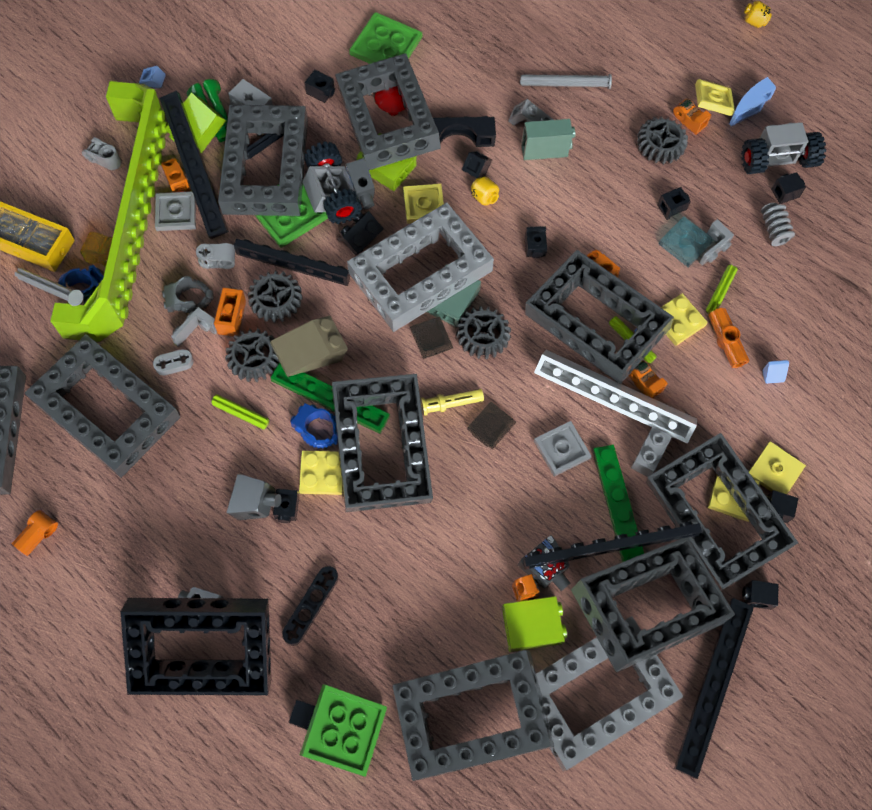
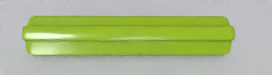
M733 265L727 266L706 308L707 313L713 312L720 307L738 270L737 267Z
M615 316L610 320L609 325L624 340H629L634 333L618 317ZM650 351L644 360L647 363H652L657 356Z
M218 394L211 401L213 406L261 429H266L269 424L268 418Z

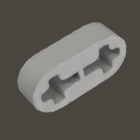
M182 349L157 356L153 361V366L159 375L164 376L191 368L194 359L188 350ZM183 356L186 357L185 363L181 362V357ZM162 362L166 363L164 369L161 368Z

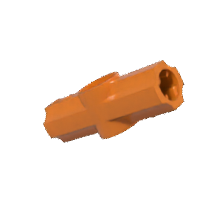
M718 308L710 312L708 317L717 334V344L724 350L731 367L736 369L748 364L750 360L739 339L740 331L733 326L726 308Z

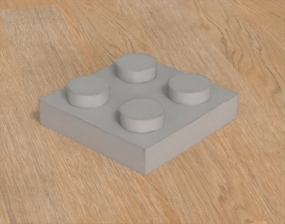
M193 192L156 193V231L196 229V200Z
M571 421L534 438L535 445L554 477L592 457Z

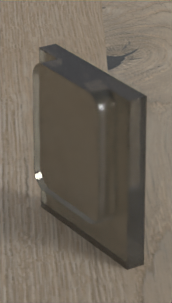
M440 316L410 327L423 359L453 349Z
M490 402L467 427V430L481 443L493 450L516 424V421Z

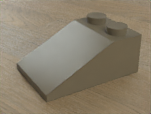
M331 316L312 320L270 342L287 377L341 362L348 350Z

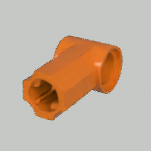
M38 510L30 516L27 521L28 526L11 544L28 556L43 538L50 537L56 531L58 523L42 510Z

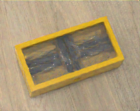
M0 201V250L55 272L75 241L69 229Z

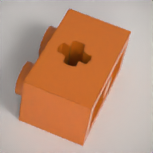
M222 289L214 326L219 335L238 336L246 305L243 290Z

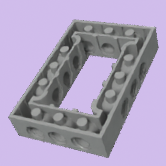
M445 203L347 261L350 276L391 330L395 332L492 272L494 258L451 206ZM440 233L447 241L448 247L451 246L457 253L458 259L398 295L382 274L386 273V270L394 265L403 263L404 259L414 253L418 254L419 250L432 243L433 245L436 243Z
M632 616L625 620L629 623L628 627L633 636L641 631ZM596 637L536 674L555 746L549 749L562 771L572 768L684 697L657 654L632 665L640 677L638 680L640 683H644L647 691L573 736L549 694L608 658L598 638Z

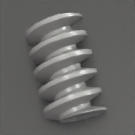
M778 203L767 204L761 209L769 239L772 241L771 245L774 247L786 244L795 236V232L791 231L793 226L789 224L791 220L787 218L789 214L785 211L786 205H779Z

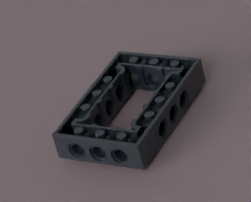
M127 598L120 611L127 695H268L272 680L269 599ZM244 625V638L242 641V646H245L244 660L156 659L154 633H161V631H180V633H185V631H203L204 633H209V631H227V633L232 634L237 633L241 626Z

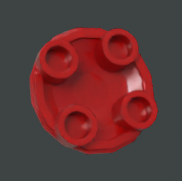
M397 86L391 87L389 90L376 92V105L381 110L388 112L390 116H396L399 112L406 109L403 106L402 96L399 95Z

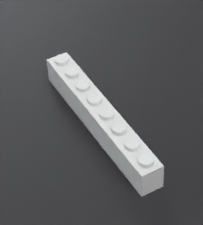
M545 350L534 372L650 427L654 426L687 444L697 426V418L548 350Z

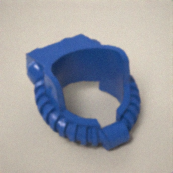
M91 265L88 271L86 269L80 271V268H76L60 276L58 284L65 287L66 283L69 287L77 283L88 284L90 287L81 291L85 304L104 276L99 268Z
M305 403L299 407L298 414L291 418V426L301 434L303 440L310 446L323 449L324 447L332 446V444L337 445L336 420L334 414L330 413V411L322 408L318 409L313 404L308 405ZM317 418L328 420L333 425L334 434L331 439L316 440L312 434L307 432L309 423Z

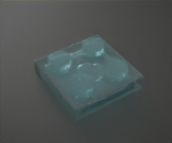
M683 216L659 241V245L689 268L712 244L714 239Z

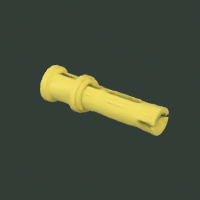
M482 389L448 396L437 394V397L428 399L420 398L423 416L436 411L444 412L446 408L484 401Z

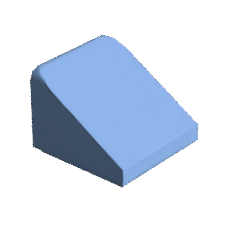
M158 66L143 69L139 84L152 88H161L166 74Z
M789 360L769 361L762 370L765 383L784 382Z

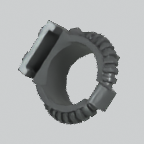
M190 276L182 277L175 283L171 282L169 285L164 286L162 291L163 298H165V302H163L164 308L168 310V313L174 312V310L190 313L198 307L204 311L211 303V300L214 299L213 291L209 290L206 284L192 279ZM191 288H198L205 293V297L198 304L194 301H180V295Z

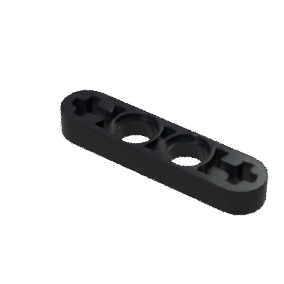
M325 566L318 572L284 627L282 637L288 645L296 646L303 640L336 586L338 573L334 567ZM330 572H332V577L334 579L328 580L326 582L325 587L328 588V590L326 591L322 586L317 585V583L320 582V584L322 585L325 581L323 574H329ZM315 590H320L323 593L322 599L318 602H314L310 598L311 593ZM303 609L311 612V617L307 621L299 619V612ZM296 620L298 624L305 627L303 630L299 627L296 631L298 638H292L290 641L288 640L289 635L287 633L288 631L293 632L295 630L296 624H293V622Z

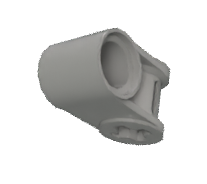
M93 137L89 147L82 151V155L88 161L103 166L108 170H116L121 166V159L115 147L98 138Z
M201 244L196 248L198 263L202 268L231 269L235 266V248L232 244Z

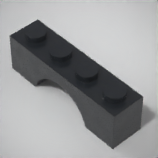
M495 117L433 118L439 132L440 144L449 136L463 135L471 139L476 147H495Z

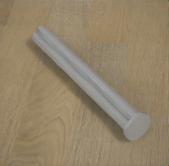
M611 74L608 76H520L521 86L608 87L610 89L612 82Z
M18 268V271L15 272V276L19 280L68 301L72 306L79 305L83 300V294L80 290H72L23 268Z

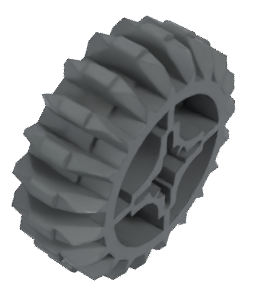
M662 116L659 119L653 117L652 120H647L641 126L637 135L639 151L643 152V157L648 156V161L651 159L655 160V164L658 161H661L663 165L666 161L670 164L673 160L677 161L684 154L688 145L686 129H682V124L677 125L676 120L670 121L669 117L667 119H663Z
M276 270L274 274H270L267 271V276L265 277L260 274V280L254 279V285L249 287L248 303L252 307V312L254 314L257 313L259 319L264 317L266 322L270 318L274 323L277 319L283 322L284 317L291 319V313H297V308H300V301L303 299L298 281L293 280L291 274L286 276L284 271L280 275ZM273 292H275V295L277 296V301L275 300Z
M480 306L479 311L472 308L471 313L466 312L464 314L465 318L461 317L460 324L457 325L458 332L456 336L459 339V345L463 346L464 352L470 350V357L475 353L478 359L481 355H484L487 360L489 354L495 358L497 352L501 354L503 348H507V341H510L511 338L509 334L511 328L508 326V320H504V314L497 315V309L491 312L490 307L483 310L482 306ZM470 326L473 328L474 332L472 338L469 336L467 331ZM495 328L498 329L500 334L498 339L494 337L495 334L493 332Z
M249 328L246 334L241 330V336L234 335L235 342L229 341L230 348H226L227 355L225 359L228 362L227 366L232 370L234 376L238 375L240 380L245 377L247 382L254 378L255 382L258 383L259 377L266 380V374L272 375V369H276L277 363H280L270 344L275 338L273 335L269 336L266 330L261 334L258 328L255 332H252V329ZM264 346L270 351L268 357L262 353ZM239 353L244 357L243 365L237 361Z

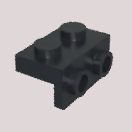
M369 211L364 214H357V217L352 219L354 221L352 225H346L339 231L341 235L337 240L339 242L343 241L355 255H358L384 230Z

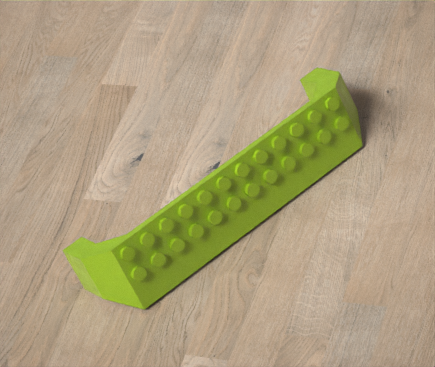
M109 82L106 99L115 120L139 122L103 280L84 305L72 306L56 302L54 304L50 322L63 339L80 340L84 335H88L95 342H100L124 325V320L128 318V302L132 300L133 295L131 288L132 284L136 282L135 270L136 266L140 264L139 252L140 248L144 246L143 234L148 227L147 215L151 213V197L153 198L155 195L154 183L158 180V165L162 163L161 152L165 148V133H168L165 130L168 122L165 120V113L160 106L156 91L144 84Z

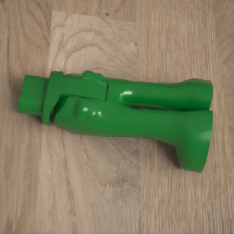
M208 79L203 81L204 90L211 100L214 110L226 120L214 137H217L219 142H224L226 139L228 116L218 95L221 91V85L217 80ZM199 83L192 85L188 89L187 97L192 92L208 104Z

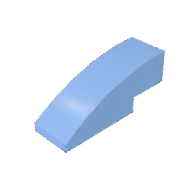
M768 77L758 82L743 96L729 123L730 126L761 112L765 102L771 99L776 89V86Z

